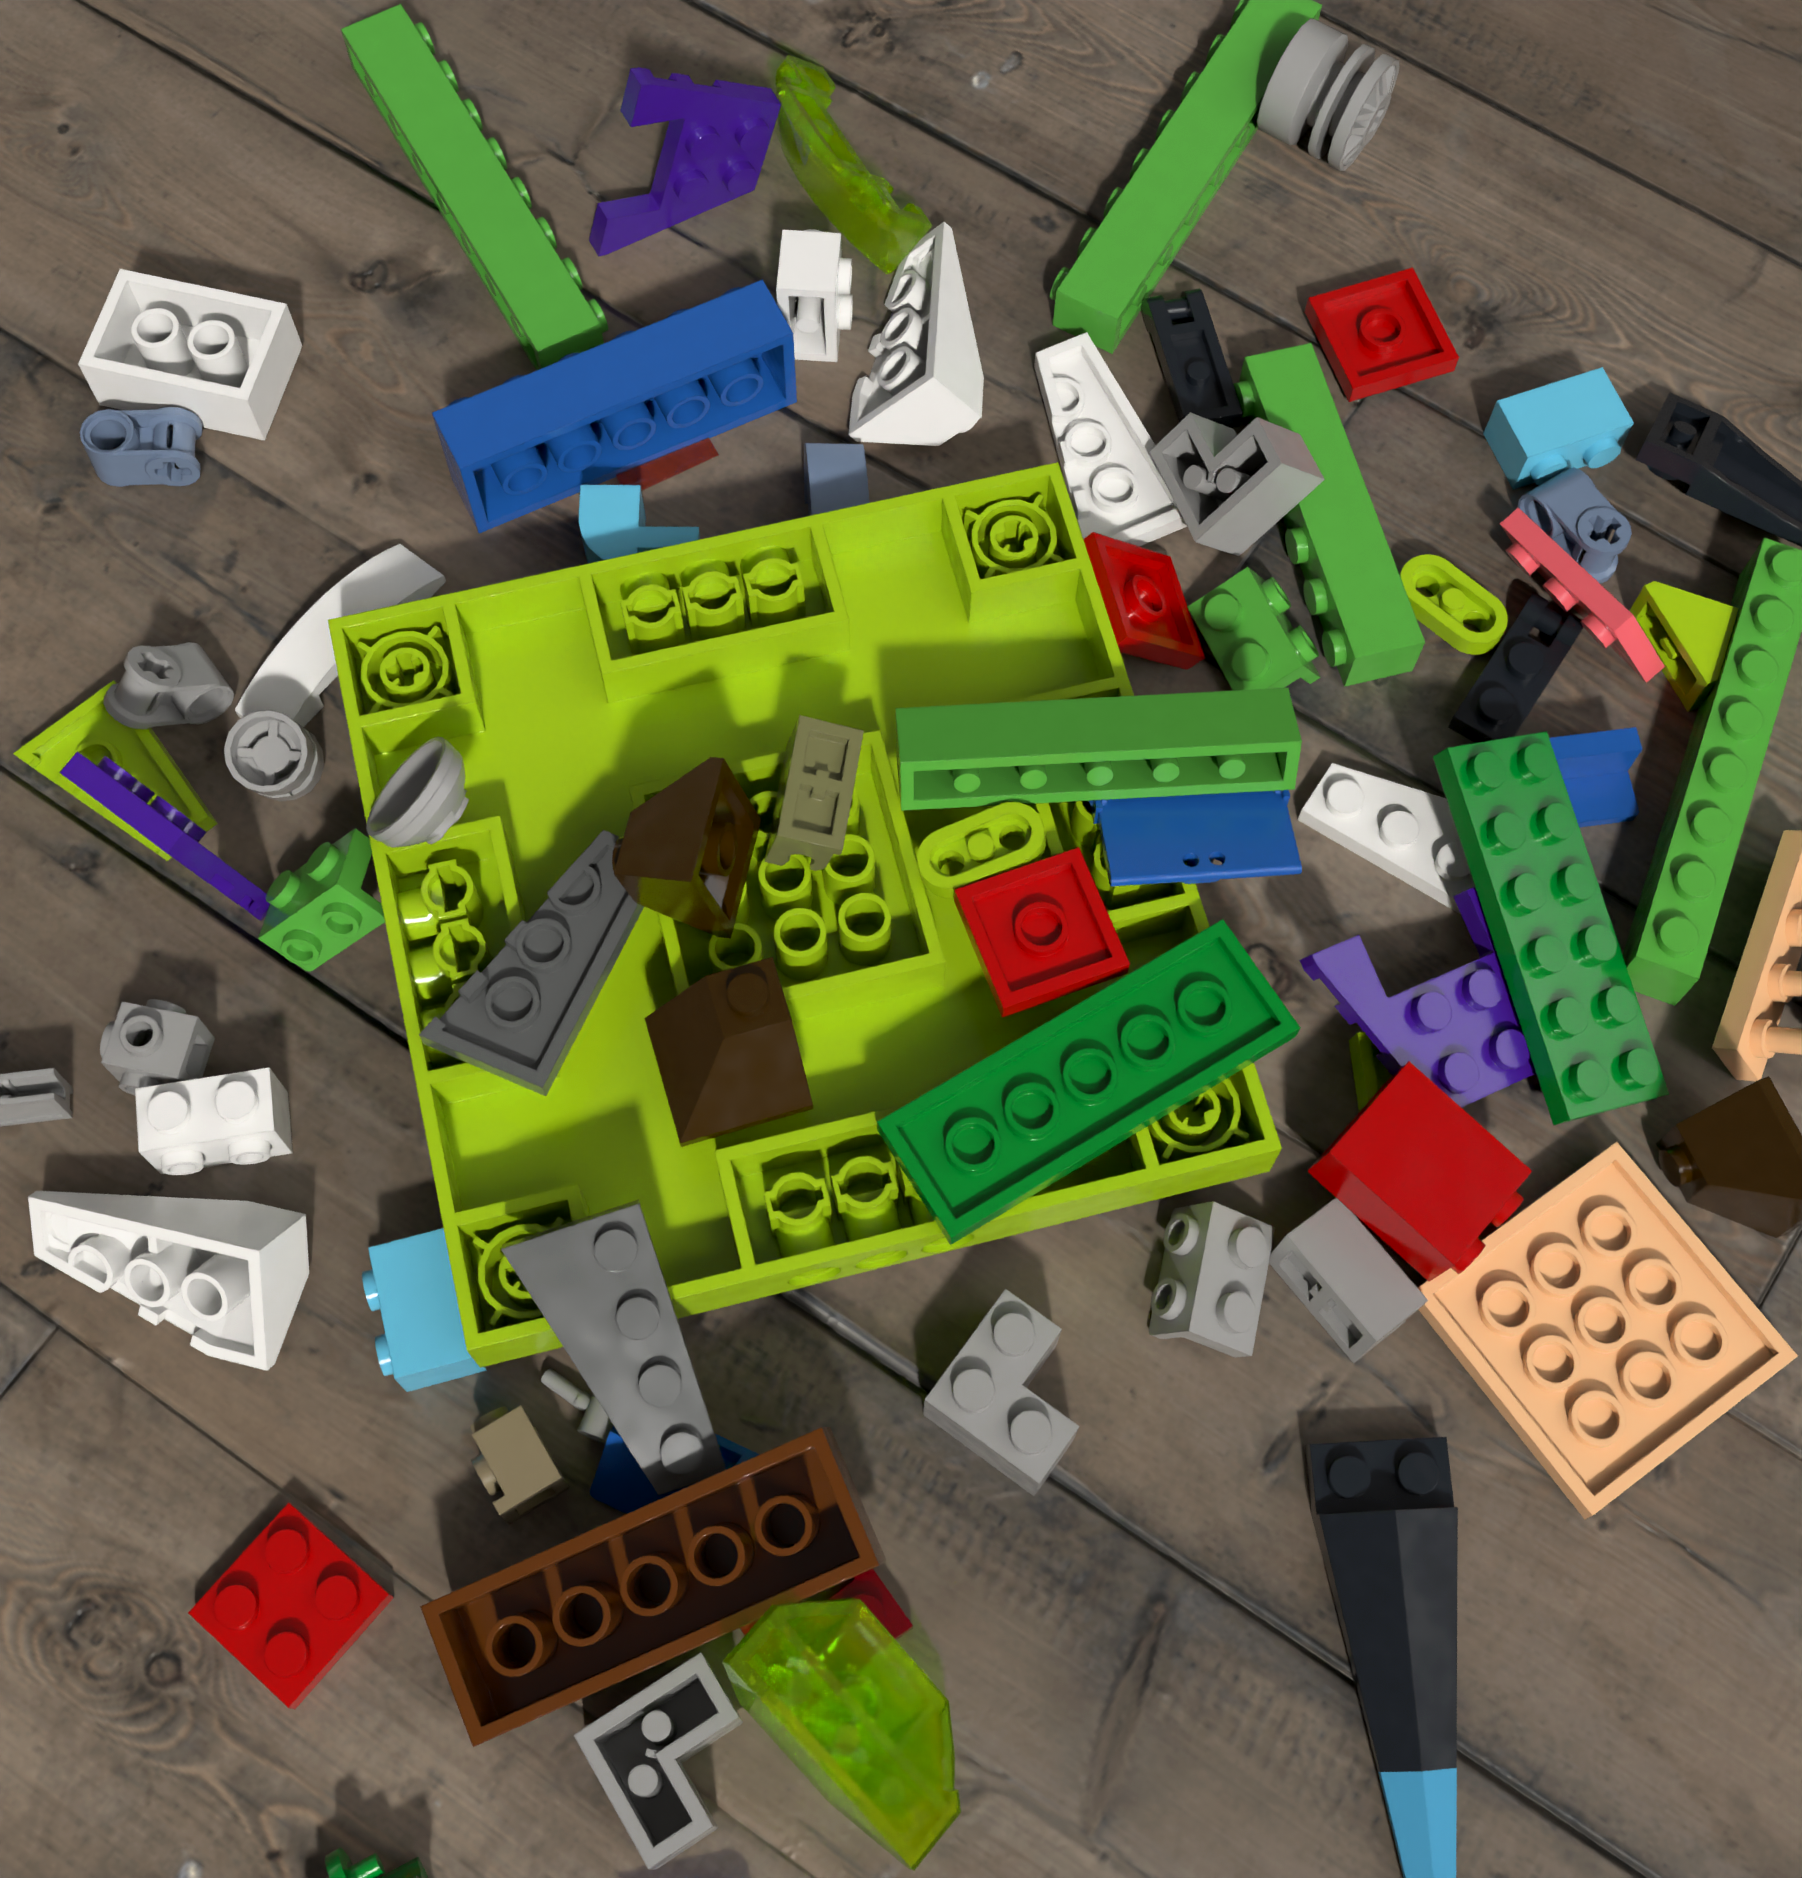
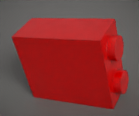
M1408 1061L1379 1088L1307 1172L1430 1282L1450 1268L1457 1274L1462 1273L1479 1256L1486 1244L1478 1236L1490 1222L1495 1227H1499L1520 1206L1524 1197L1516 1190L1530 1175L1532 1170Z

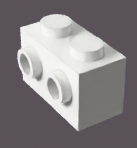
M815 229L804 231L782 230L776 285L777 305L793 332L795 360L838 362L840 330H851L853 295H850L852 258H842L841 233L822 232Z
M270 1068L135 1088L139 1153L160 1174L187 1175L199 1172L205 1167L230 1163L241 1165L264 1162L270 1157L293 1153L288 1092Z

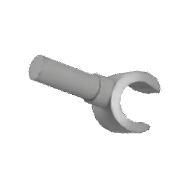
M552 1368L548 1369L543 1374L541 1382L575 1408L585 1412L577 1431L594 1441L606 1444L609 1432L614 1425L595 1395H590L586 1391L583 1392Z

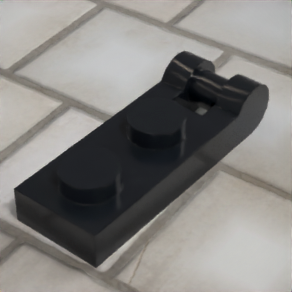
M1198 288L1182 291L1181 298L1164 300L1162 295L1144 298L1142 312L1145 327L1149 333L1151 332L1179 423L1191 412L1229 428L1240 426L1243 412L1202 290ZM1183 320L1185 322L1182 324L1172 325V322H1178Z
M1533 592L1511 629L1454 714L1448 728L1475 743L1515 737L1584 627L1581 621L1583 619L1572 613L1566 618L1547 607L1550 601ZM1534 628L1554 638L1549 648L1529 637Z

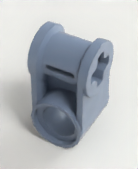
M164 407L157 410L106 409L91 414L82 423L80 438L97 476L102 482L110 486L123 487L128 485L157 484L186 486L200 478V463L195 458L196 440L202 435V420L192 411L178 407Z
M1575 467L1568 468L1522 495L1518 501V508L1600 584L1607 582L1613 576L1618 565L1617 554H1620L1627 547L1631 538V525L1626 517L1619 513L1596 489L1592 480L1582 470ZM1613 529H1614V530H1615V533H1614V535H1613V537H1612V539H1611V541H1610V543H1609V542H1608V539H1609V537H1610V535H1611V533H1612V531H1613ZM1585 550V555L1581 563H1579L1580 557L1583 551Z

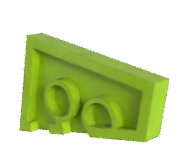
M113 680L13 754L168 861L172 858L170 855L60 773L76 752L85 756L96 766L104 756H107L155 793L147 803L148 805L157 796H160L206 832L218 824L152 728L134 729L125 726L107 712L104 706V696L112 685L117 684Z

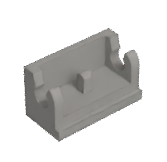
M1337 1198L1289 1232L1270 1254L1269 1264L1353 1364L1405 1323L1406 1319L1428 1301L1359 1219Z

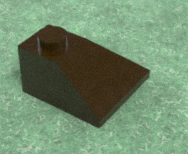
M710 757L631 811L625 834L619 837L615 843L612 866L615 877L635 903L716 937L731 939L761 818L724 758Z
M773 957L706 975L644 1018L681 1147L813 1109V1102L792 1019Z
M1769 1076L1744 1087L1681 1121L1656 1143L1660 1151L1659 1163L1665 1177L1673 1186L1680 1188L1687 1203L1774 1238L1784 1236L1802 1224V1135Z

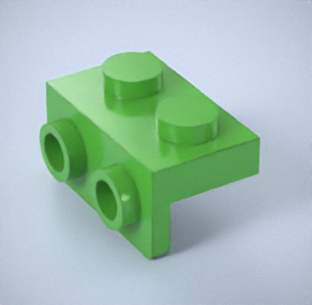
M1246 567L1188 606L1191 615L1232 690L1285 688L1299 678H1302L1309 684L1321 678L1312 660L1319 656V653L1309 635L1300 625L1296 628L1292 627L1284 612L1291 608V603L1282 587L1273 577L1265 581L1249 567Z
M355 828L334 844L325 842L320 845L311 855L308 862L296 871L286 870L282 872L267 892L266 901L270 903L258 939L305 971H313L383 924L385 919L382 903L361 889L372 855L369 838Z

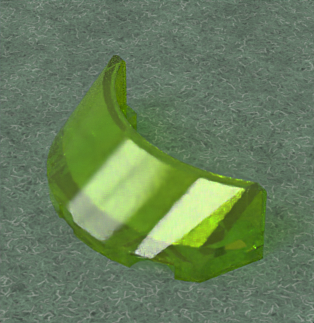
M787 55L779 65L775 76L776 97L781 103L777 117V134L784 156L804 190L836 229L880 270L890 274L933 225L922 209L912 203H908L903 210L900 209L890 195L894 190L885 178L869 173L826 110L832 102L830 96L836 87L825 69Z

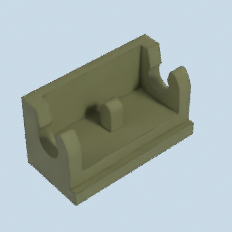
M799 716L786 746L765 862L783 866L790 860V855L801 854L811 858L810 869L817 871L824 869L828 865L833 854L840 855L842 853L863 739V730Z

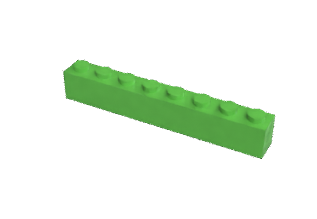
M1241 0L1231 20V29L1226 36L1222 34L1217 35L1208 52L1205 68L1201 73L1194 71L1189 77L1182 92L1181 104L1176 111L1169 109L1163 116L1156 132V142L1150 150L1142 148L1131 168L1130 181L1124 189L1117 187L1111 194L1104 210V220L1098 229L1091 226L1086 231L1078 248L1077 260L1072 268L1063 267L1058 273L1050 292V299L1055 301L1053 326L1075 337L1087 332L1096 347L1113 354L1141 311L1143 299L1150 297L1258 130L1257 119L1260 105L1279 60L1302 25L1311 18L1319 21L1322 4L1313 0Z
M399 4L342 28L341 31L352 69L535 370L554 364L568 354L581 353L603 344L602 333L607 332L609 328L601 307L594 298L588 301L584 298L580 291L583 289L582 282L573 262L569 257L562 260L559 258L555 251L557 243L549 224L543 216L537 219L534 218L530 211L532 209L531 200L524 184L518 176L512 179L509 178L505 171L507 169L506 160L499 144L494 137L484 138L481 133L483 130L482 123L474 104L469 98L462 101L457 94L459 88L455 76L446 60L436 61L433 56L435 49L423 23L413 24L403 6Z
M1763 538L1739 575L1730 605L1739 609L1719 678L1698 708L1623 951V958L1634 991L1674 1006L1700 978L1802 632V550L1767 538Z

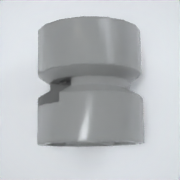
M271 710L252 712L239 719L228 732L224 746L225 762L233 778L247 789L266 798L282 802L299 799L311 792L319 782L324 768L323 750L312 733L287 715Z

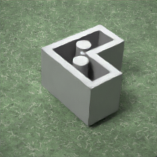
M1190 412L1149 451L1194 541L1236 556H1240L1325 480L1300 434L1258 417L1237 435L1232 428Z
M1005 1289L925 1398L923 1415L1031 1495L1035 1496L1073 1442L1080 1426L1027 1389L1056 1348L1062 1329Z
M701 1652L574 1734L576 1741L648 1869L657 1870L719 1828L682 1763L743 1723L713 1669Z

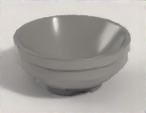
M443 737L430 739L415 750L392 775L376 799L367 820L366 831L368 835L392 848L412 846L423 842L433 844L443 838L447 830L459 820L469 801L465 797L467 791L464 789L465 768L460 752Z

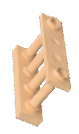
M1802 830L1783 831L1712 1049L1736 1080L1755 1082L1760 1080L1767 1059L1772 1058L1775 1053L1802 1055V1029L1778 1027L1785 1003L1790 1002L1793 997H1802V971H1796L1802 953Z

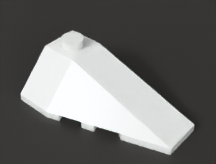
M943 222L903 251L884 304L892 311L890 319L882 333L873 336L868 352L876 358L869 378L865 376L857 380L852 395L849 436L857 442L940 446L956 434L970 430L982 418L984 376L953 231L947 223Z
M35 1191L28 1196L34 1256L99 1293L111 1288L140 1305L138 1315L154 1325L159 1324L165 1319L192 1335L190 1345L208 1356L266 1371L275 1364L309 1275L306 1214L239 1200Z

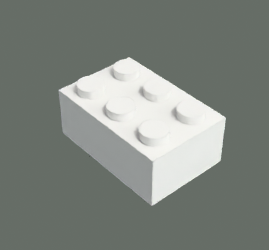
M120 269L78 365L101 406L120 410H157L164 407L183 408L198 415L202 420V427L265 441L301 351L302 343L288 306L285 303Z

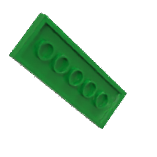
M1547 731L1449 747L1434 755L1433 759L1553 1126L1669 1095Z
M1222 919L877 1121V1131L951 1245L1297 1036L1301 1027Z

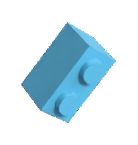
M1601 367L1497 400L1483 435L1512 489H1517L1532 483L1541 485L1568 468L1575 467L1578 469L1584 466L1599 468L1610 463L1620 454L1634 422L1605 370Z
M444 1228L369 1247L372 1269L362 1272V1280L371 1311L379 1309L381 1311L385 1334L375 1336V1346L383 1375L393 1374L394 1379L406 1392L487 1371L486 1366L481 1368L478 1366L466 1349Z

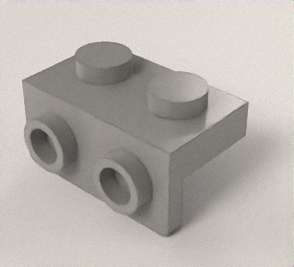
M1214 1201L1175 1208L1164 1233L1165 1250L1159 1281L1151 1298L1152 1316L1149 1334L1159 1339L1184 1337L1235 1358L1252 1356L1275 1227Z

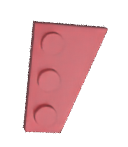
M1517 508L1500 523L1513 543L1506 549L1510 558L1528 576H1531L1537 570L1547 581L1542 586L1550 597L1566 612L1573 607L1583 618L1581 621L1582 626L1603 648L1606 649L1610 645L1646 683L1665 667L1634 615L1522 510Z

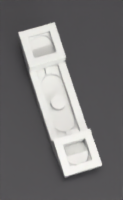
M401 544L379 553L357 567L326 592L282 638L242 695L235 708L237 715L243 718L252 712L271 710L287 715L304 727L324 707L319 694L338 676L328 620L431 598L446 582L444 575Z

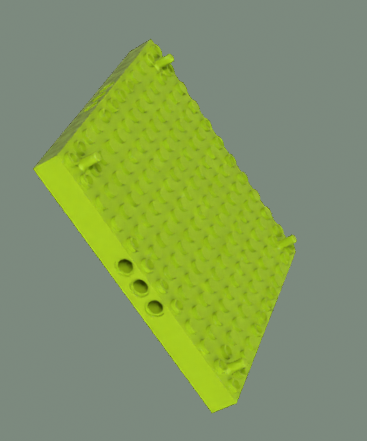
M1058 462L328 620L366 824L376 799L392 775L415 750L435 737L446 739L460 752L464 762V789L467 790L465 797L469 801L459 820L447 830L443 838L433 844L423 842L412 846L396 848L388 847L370 835L369 840L466 1349L480 1368L563 1347L502 1252V1245L638 1199L677 1318H682L1270 1172L1282 1147L1254 1063L951 1245L877 1131V1121L1210 927L1196 884L1173 882L1110 887L1099 825L1093 823L1089 801L1026 804L1040 815L1044 823L1046 848L1040 860L1077 847L1080 848L1130 966L1128 974L1002 1018L959 915L954 898H943L933 894L925 887L920 877L917 866V852L921 843L929 834L994 806L901 811L896 758L895 708L1134 696ZM800 715L864 731L843 851L840 855L833 854L828 865L824 869L817 871L810 869L811 858L801 854L790 855V860L783 866L765 862L786 746ZM710 757L725 759L761 818L731 939L716 937L644 907L547 1096H543L423 1044L419 1034L434 1017L440 1019L460 997L458 992L460 988L477 970L482 972L506 946V937L522 920L527 922L549 898L547 892L603 830L619 837L624 836L631 811ZM1010 836L1002 842V846L1010 850L1018 849L1024 844L1025 840L1019 836ZM950 861L943 865L941 872L947 875H955L963 869L964 865L958 861ZM773 957L792 1019L813 1102V1109L681 1147L644 1018L706 975Z

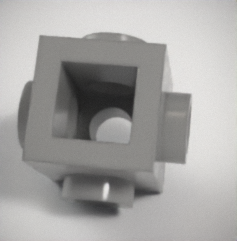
M157 999L148 1000L146 1006L122 1002L116 1020L109 1022L103 1032L100 1043L101 1063L120 1082L118 1087L121 1090L135 1096V1088L202 1078L215 1038L198 1016L186 1014V1010L176 1004Z

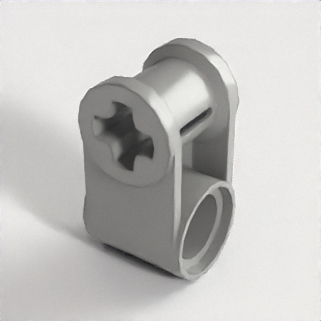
M187 642L179 645L156 647L140 645L133 647L127 653L124 659L126 671L120 682L112 685L107 690L104 696V706L115 720L134 729H148L154 726L186 723L199 725L207 723L224 713L232 704L234 693L199 644Z

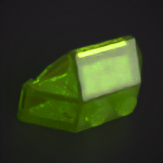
M846 1598L773 1604L722 1661L739 1703L833 1807L905 1867L915 1871L961 1813L959 1790L954 1788L955 1752L949 1700L860 1599Z

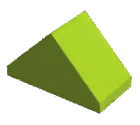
M1653 581L1644 585L1629 611L1634 615L1665 666L1662 669L1663 674L1687 712L1699 708L1719 678L1739 608Z

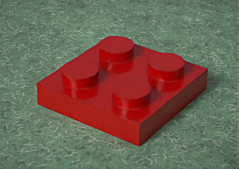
M1413 267L1312 296L1307 300L1305 314L1348 402L1455 370L1459 356Z
M1092 532L1083 539L1121 653L1185 670L1190 669L1205 659L1171 556Z
M1079 847L954 890L955 905L1002 1018L1128 974L1129 960Z
M288 1502L193 1606L188 1614L288 1708L295 1710L392 1601L394 1596L298 1508Z

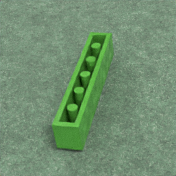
M1312 343L1245 357L1239 382L1233 384L1243 412L1242 417L1247 418L1248 424L1258 417L1300 434L1325 479L1283 517L1287 528L1285 541L1288 556L1294 565L1300 564L1305 578L1304 598L1311 615L1318 614L1324 630L1322 645L1328 664L1331 667L1337 666L1344 687L1413 671L1425 640Z
M1288 688L895 708L896 758L901 811L996 806L1005 802L1035 804L1295 790L1302 744Z

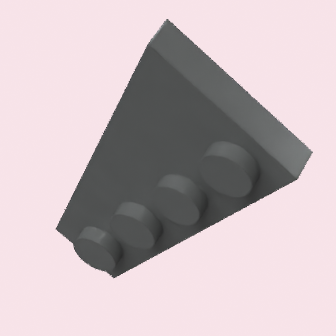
M603 830L547 892L549 898L527 922L522 920L506 937V946L482 972L477 970L458 991L460 997L440 1019L434 1017L419 1034L423 1044L543 1096H547L644 906L635 903L614 875L612 855L619 836Z
M639 1199L503 1244L501 1247L502 1252L657 1494L661 1495L726 1470Z

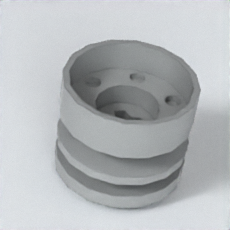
M1311 18L1302 25L1290 41L1275 68L1260 105L1257 119L1258 129L1288 145H1295L1313 127L1308 145L1309 155L1316 159H1321L1329 151L1328 165L1339 171H1345L1370 142L1386 114L1399 73V60L1387 54H1382L1374 61L1375 48L1362 44L1344 64L1348 47V35Z

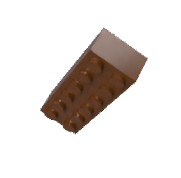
M821 1427L420 1606L470 1741L472 1746L475 1747L875 1568L885 1562L886 1558L831 1427Z

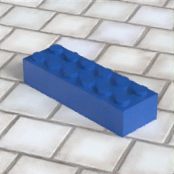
M762 279L745 287L732 288L720 297L693 308L677 310L666 319L636 331L623 332L613 340L584 352L568 354L558 362L527 375L511 377L502 385L472 397L456 399L447 407L432 412L452 481L478 533L480 534L579 493L580 485L601 484L796 403L797 391L793 332Z

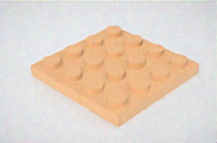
M1618 1142L1611 1145L1483 1239L1482 1242L1486 1244L1485 1248L1462 1273L1457 1274L1450 1268L1430 1282L1426 1281L1418 1287L1428 1299L1419 1309L1421 1314L1585 1520L1596 1514L1798 1357Z

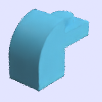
M580 485L579 527L587 563L700 540L699 527H645L646 515L640 485Z

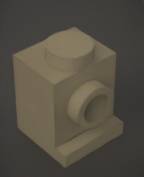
M521 1405L512 1411H509L506 1406L499 1407L483 1415L471 1425L472 1436L481 1451V1454L472 1458L471 1462L491 1496L501 1490L505 1494L494 1501L493 1505L498 1514L509 1525L570 1488L533 1421Z

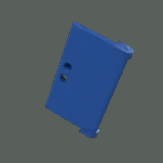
M1289 790L1089 801L1093 823L1099 825L1110 887L1173 882L1185 884L1217 882L1220 879L1296 875L1302 873L1300 856L1287 807L1290 799ZM1213 860H1219L1222 862V864H1213Z

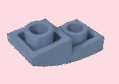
M804 444L805 504H808V516L869 503L867 468L863 444Z

